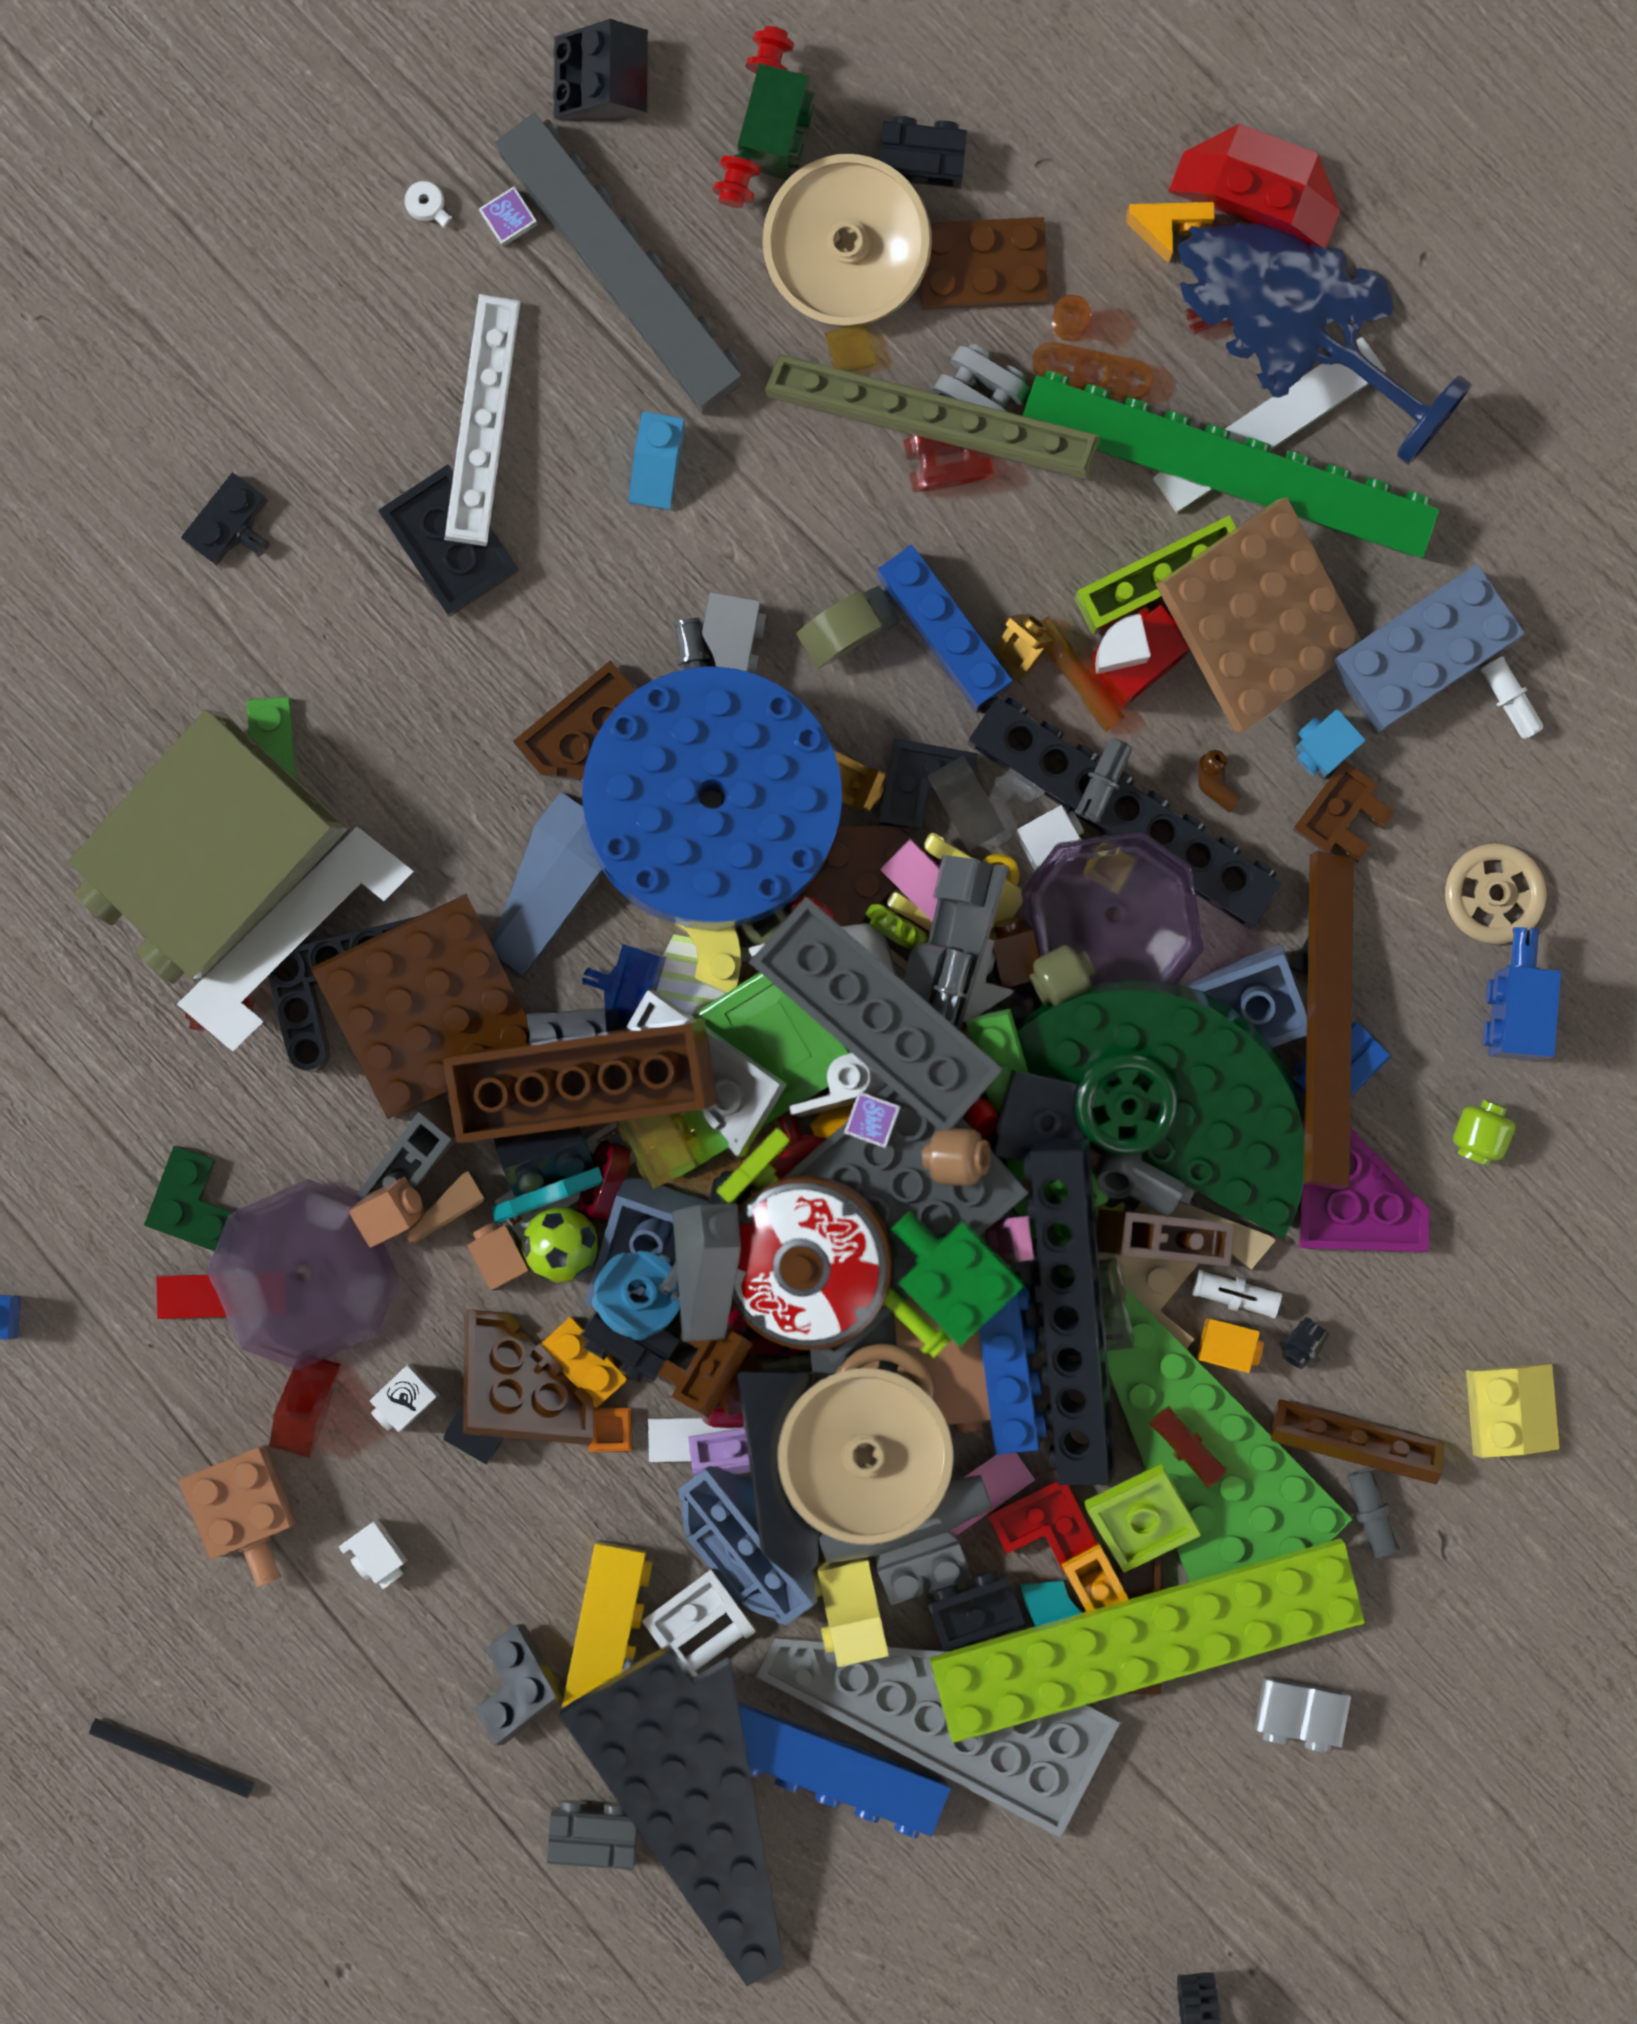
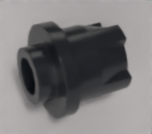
M1305 1317L1293 1329L1289 1337L1285 1336L1280 1341L1279 1345L1284 1351L1282 1356L1288 1363L1299 1369H1304L1305 1366L1315 1367L1319 1362L1318 1354L1330 1334L1312 1319Z

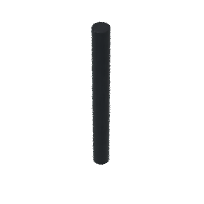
M95 1718L90 1728L89 1734L244 1798H249L254 1787V1782L100 1719Z

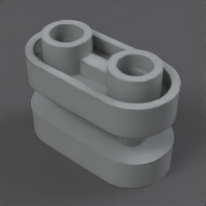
M970 344L968 348L959 346L950 360L951 365L958 370L956 376L953 378L941 374L932 391L935 394L1008 412L1004 409L1007 403L1022 405L1030 392V388L1025 383L1028 378L1021 371L1009 365H1006L1003 369L990 361L992 357L986 350L975 344ZM972 380L993 392L994 394L991 399L970 388L969 385Z

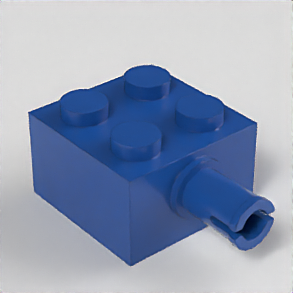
M1513 927L1511 965H1506V968L1495 972L1494 979H1488L1486 1004H1492L1491 1021H1485L1482 1042L1483 1046L1489 1047L1488 1057L1540 1061L1555 1056L1561 971L1536 967L1540 929L1530 928V930H1527V927Z

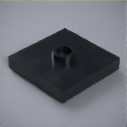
M1011 1069L991 1149L995 1156L1025 1162L1026 1154H1030L1031 1149L1039 1140L1084 1139L1085 1134L1079 1126L1076 1115V1097L1080 1084Z

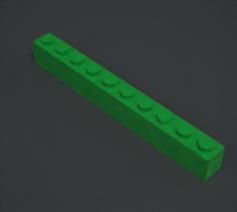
M1047 370L1045 377L1035 376L1022 416L1099 435L1100 443L1097 452L1200 486L1210 487L1214 491L1265 508L1277 499L1287 497L1298 519L1415 558H1423L1440 510L1430 506L1432 498L1408 491L1406 498L1389 493L1392 485L1372 478H1367L1366 484L1350 480L1351 471L1327 464L1325 471L1309 466L1311 458L1295 452L1287 451L1285 458L1269 453L1270 444L1247 437L1245 444L1230 440L1231 431L1207 424L1205 431L1189 426L1191 418L1172 411H1167L1165 418L1149 413L1150 404L1127 397L1125 404L1109 399L1111 392L1106 389L1086 384L1085 390L1069 386L1071 378Z

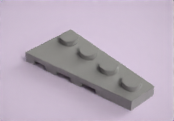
M647 990L627 1027L635 1028L695 1018L657 991ZM706 1027L718 1103L706 1109H701L704 1112L703 1117L714 1130L718 1129L729 1142L728 1147L737 1157L745 1156L787 1084Z

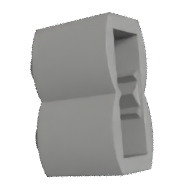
M1263 1676L1254 1727L1256 1731L1263 1733L1262 1739L1265 1741L1287 1745L1289 1738L1306 1741L1305 1748L1330 1753L1331 1746L1342 1747L1351 1695L1348 1692Z

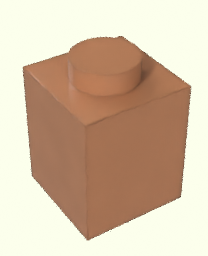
M405 1176L366 1195L348 1211L370 1248L410 1229L426 1213L422 1206L420 1195L410 1186Z
M492 1222L473 1232L476 1240L467 1244L490 1291L532 1271L527 1265L509 1225L498 1228L496 1222Z

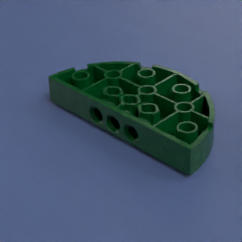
M1135 978L1092 983L1090 991L1060 1004H1042L1039 1009L1015 1026L1029 1073L1081 1084L1083 1078L1092 1067L1113 1055L1135 1053L1147 1056L1158 1062L1166 1069L1175 1084L1178 1095V1111L1175 1122L1167 1136L1155 1147L1142 1152V1161L1283 1239L1285 1238L1295 1218L1304 1184L1305 1119L1299 1095L1284 1062L1262 1037L1260 1031L1237 1011L1218 999L1183 985L1165 981L1163 983L1138 981ZM1139 1072L1132 1083L1138 1085L1146 1092L1153 1081L1148 1076ZM1114 1073L1107 1077L1100 1086L1108 1094L1112 1088L1121 1084V1080ZM1131 1098L1125 1099L1121 1104L1122 1112H1130L1135 1107V1101ZM1149 1102L1148 1113L1144 1119L1155 1122L1160 1113L1161 1104ZM1105 1104L1093 1108L1098 1124L1110 1120ZM1120 1125L1118 1127V1138L1136 1137V1125L1128 1127Z

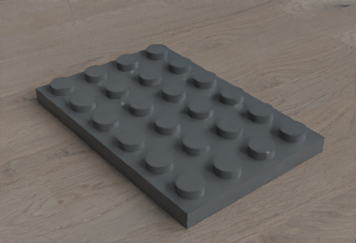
M887 1085L875 1097L901 1107L886 1147L844 1133L848 1121H846L783 1178L811 1175L832 1179L853 1189L869 1202L883 1221L891 1240L894 1254V1274L891 1287L906 1301L911 1296L900 1286L899 1282L918 1263L916 1261L918 1256L891 1230L903 1216L911 1210L916 1218L936 1238L940 1236L944 1238L963 1219L981 1235L1029 1192L1004 1163L995 1156L991 1149L989 1170L987 1174L981 1175L979 1181L974 1185L958 1186L936 1183L930 1173V1169H925L923 1166L922 1154L925 1144L931 1142L934 1133L939 1129ZM963 1117L952 1127L953 1129H972ZM883 1305L877 1316L856 1336L839 1345L820 1350L832 1364L836 1363L892 1312Z

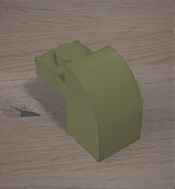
M878 585L863 593L859 590L842 599L813 618L796 634L815 666L819 669L845 657L862 642L892 629L901 620Z

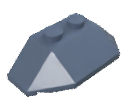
M709 1465L678 1489L679 1500H682L685 1538L708 1567L712 1568L740 1606L763 1616L775 1618L776 1622L786 1626L817 1602L812 1570L799 1582H795L761 1554L751 1480Z

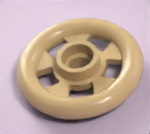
M1491 843L1469 850L1453 865L1446 881L1445 900L1452 920L1466 935L1487 944L1513 942V927H1527V930L1534 928L1539 922L1546 905V884L1538 865L1525 852L1506 844ZM1500 860L1502 863V873L1494 872L1486 875L1483 862ZM1522 872L1528 882L1529 890L1518 893L1516 884L1511 877ZM1465 878L1478 881L1474 891L1475 898L1462 896ZM1492 886H1499L1503 889L1504 897L1501 901H1495L1490 897L1489 891ZM1517 903L1524 913L1517 921L1511 924L1504 916V913ZM1477 907L1493 915L1488 926L1482 925L1472 918Z

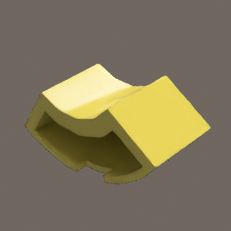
M674 923L689 935L696 946L698 964L694 978L697 982L723 994L739 985L742 955L734 927L722 928V930H701L686 928L684 925Z
M824 1554L818 1555L817 1571H813L816 1596H823L829 1626L821 1628L826 1654L835 1652L838 1667L889 1656L868 1557L827 1563Z

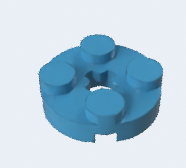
M639 1251L637 1254L622 1253L616 1255L604 1266L595 1281L592 1298L594 1309L611 1329L621 1335L635 1340H644L650 1335L659 1333L674 1319L680 1308V1302L670 1298L677 1288V1284L667 1295L659 1290L660 1284L664 1282L672 1267L664 1259L650 1252ZM638 1285L642 1286L645 1289L643 1297L647 1302H633L627 1291L628 1286L632 1289L637 1288Z

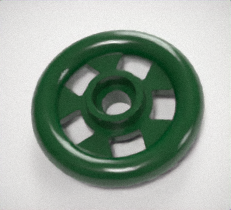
M1135 1053L1113 1055L1097 1063L1083 1078L1076 1097L1077 1120L1085 1136L1101 1150L1116 1155H1135L1155 1147L1171 1130L1178 1111L1177 1090L1169 1073L1155 1060ZM1139 1072L1148 1076L1153 1081L1146 1092L1138 1085L1132 1083ZM1115 1073L1121 1080V1084L1112 1088L1107 1094L1100 1084L1107 1077ZM1128 1098L1134 1099V1109L1130 1112H1122V1102ZM1149 1102L1161 1104L1160 1113L1155 1122L1144 1119L1148 1113ZM1105 1104L1110 1120L1098 1124L1093 1108ZM1120 1125L1127 1127L1136 1125V1137L1118 1138V1127Z

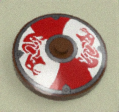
M811 1175L792 1176L764 1186L738 1208L741 1249L731 1303L744 1321L755 1331L783 1346L803 1350L829 1348L848 1341L865 1329L877 1316L891 1289L894 1274V1254L891 1240L883 1221L870 1203L860 1194L832 1179Z

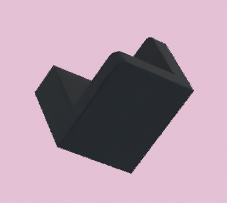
M463 1402L443 1435L444 1441L484 1464H488L504 1438L463 1434Z

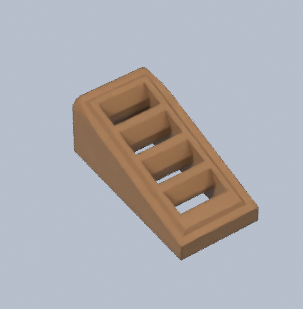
M471 1171L463 1173L427 1210L423 1217L409 1229L406 1236L410 1242H421L487 1202L486 1200L488 1199Z

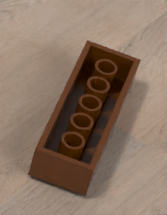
M704 1018L462 1052L443 1058L456 1143L701 1110L718 1103Z

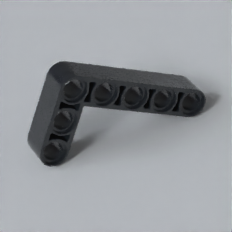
M416 917L299 945L283 960L295 959L297 961L299 972L295 979L291 981L281 980L278 971L280 964L268 975L287 1057L295 1068L306 1072H317L328 1064L330 1058V1047L315 985H318V982L312 973V967L320 964L321 954L327 949H337L339 954L370 938H374ZM297 1000H305L309 1006V1014L304 1021L294 1023L289 1017V1007ZM307 1041H314L319 1047L318 1058L311 1064L302 1063L298 1055L300 1046Z

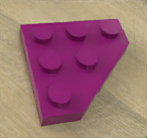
M1350 1126L1349 1187L1340 1190L1307 1183L1303 1184L1299 1203L1298 1248L1429 1252V1208L1418 1196H1415L1399 1179L1398 1175L1377 1153H1374Z

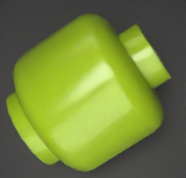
M1483 1099L1481 1106H1465L1452 1137L1453 1142L1459 1147L1457 1153L1487 1166L1490 1165L1491 1160L1499 1161L1503 1159L1516 1128L1514 1122L1505 1117L1507 1108Z

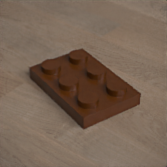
M1044 217L930 222L932 246L929 264L921 281L922 310L1048 304Z

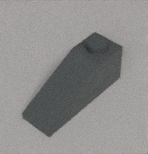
M440 1095L436 1096L416 1114L352 1199L355 1203H358L366 1195L404 1176L412 1188L415 1190L419 1188L456 1143L451 1106Z
M737 1204L696 1205L672 1211L683 1341L725 1339L741 1249Z

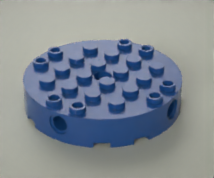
M697 667L672 672L654 679L629 695L610 714L595 737L587 758L582 785L583 815L589 844L597 862L615 888L629 901L658 919L662 918L672 923L684 925L686 928L722 930V928L752 924L773 915L794 901L811 884L825 863L836 835L842 805V784L835 752L828 736L810 710L794 695L776 683L754 673L726 667ZM716 791L721 793L724 803L718 808L710 809L703 806L699 798L703 792Z

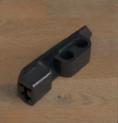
M803 1370L739 1372L737 1378L761 1554L795 1582H799L818 1565L819 1530L803 1519L785 1493L778 1468V1445L784 1422L792 1407L809 1388L816 1384V1372Z

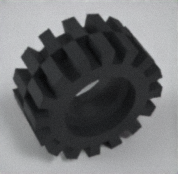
M1214 1973L1178 1975L1177 1989L1180 2024H1221Z

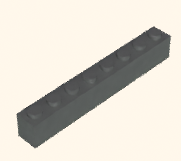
M533 112L494 142L497 154L703 415L742 385L739 373L743 369L741 363L729 348L722 352L713 339L717 336V333L703 315L697 319L687 306L691 304V300L677 282L671 286L661 273L666 269L652 250L645 253L638 245L636 240L640 236L626 217L621 220L616 217L610 209L614 202L600 184L594 188L584 175L589 171L580 157L574 151L569 155L559 144L563 138L549 119L542 122L536 113Z

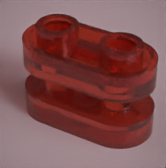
M910 434L911 437L903 441L906 459H919L921 469L909 474L912 491L915 493L977 483L995 476L992 458H979L978 451ZM961 452L962 461L937 465L936 456Z

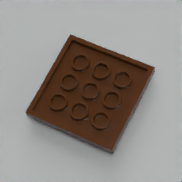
M467 893L312 967V973L387 1119L448 1091L443 1058L462 1052L529 1043L527 1014Z

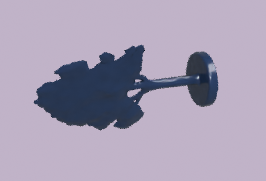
M1240 222L1235 226H1202L1200 228L1191 226L1189 228L1192 233L1191 237L1178 245L1180 261L1185 267L1191 269L1198 279V283L1188 285L1181 282L1179 284L1184 301L1191 306L1192 310L1206 324L1214 326L1227 319L1234 324L1233 333L1236 339L1225 343L1227 352L1230 355L1246 359L1256 353L1262 373L1256 375L1263 389H1269L1272 396L1276 398L1287 395L1289 388L1300 381L1307 372H1310L1313 369V364L1317 361L1323 364H1341L1348 367L1416 420L1417 424L1397 451V457L1408 466L1434 438L1472 387V384L1464 377L1457 376L1442 391L1432 405L1429 406L1389 377L1362 354L1357 346L1356 339L1363 322H1372L1381 317H1389L1394 309L1393 300L1386 279L1377 271L1359 267L1356 270V279H1351L1346 270L1347 257L1342 249L1320 248L1313 244L1307 246L1302 239L1279 229L1256 223L1246 225ZM1331 322L1339 323L1344 331L1346 342L1344 346L1327 334L1325 331L1326 325ZM1321 347L1325 348L1330 353V356L1322 354L1318 349Z

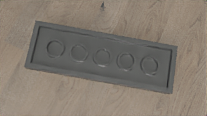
M807 897L749 961L752 966L939 1130H950L1003 1070Z

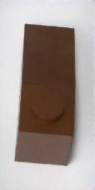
M1099 1209L1097 1221L1098 1251L1117 1255L1230 1267L1235 1224Z

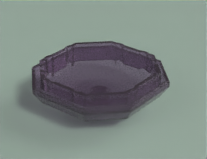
M1142 830L1056 843L1021 890L1027 926L1033 929L1039 958L1064 945L1072 947L1077 954L1085 951L1096 971V974L1090 976L1091 983L1135 978L1138 981L1160 983L1165 981L1178 984L1204 950L1191 865ZM1113 906L1118 907L1122 911V916L1118 919H1111L1108 917L1106 910Z
M306 1179L228 1215L207 1272L243 1350L296 1370H301L378 1335L398 1284L399 1275L384 1242L370 1248L348 1211L361 1200L360 1198ZM306 1265L311 1269L312 1274L307 1281L296 1279L294 1273L298 1266Z

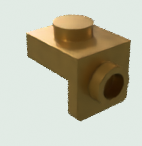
M1030 614L1009 616L1005 622L1008 628L991 650L1001 666L1018 681L1025 680L1054 642L1045 633L1047 630L1046 626L1038 618Z
M834 750L842 784V804L852 809L870 811L882 795V782L886 773L879 769L869 768Z

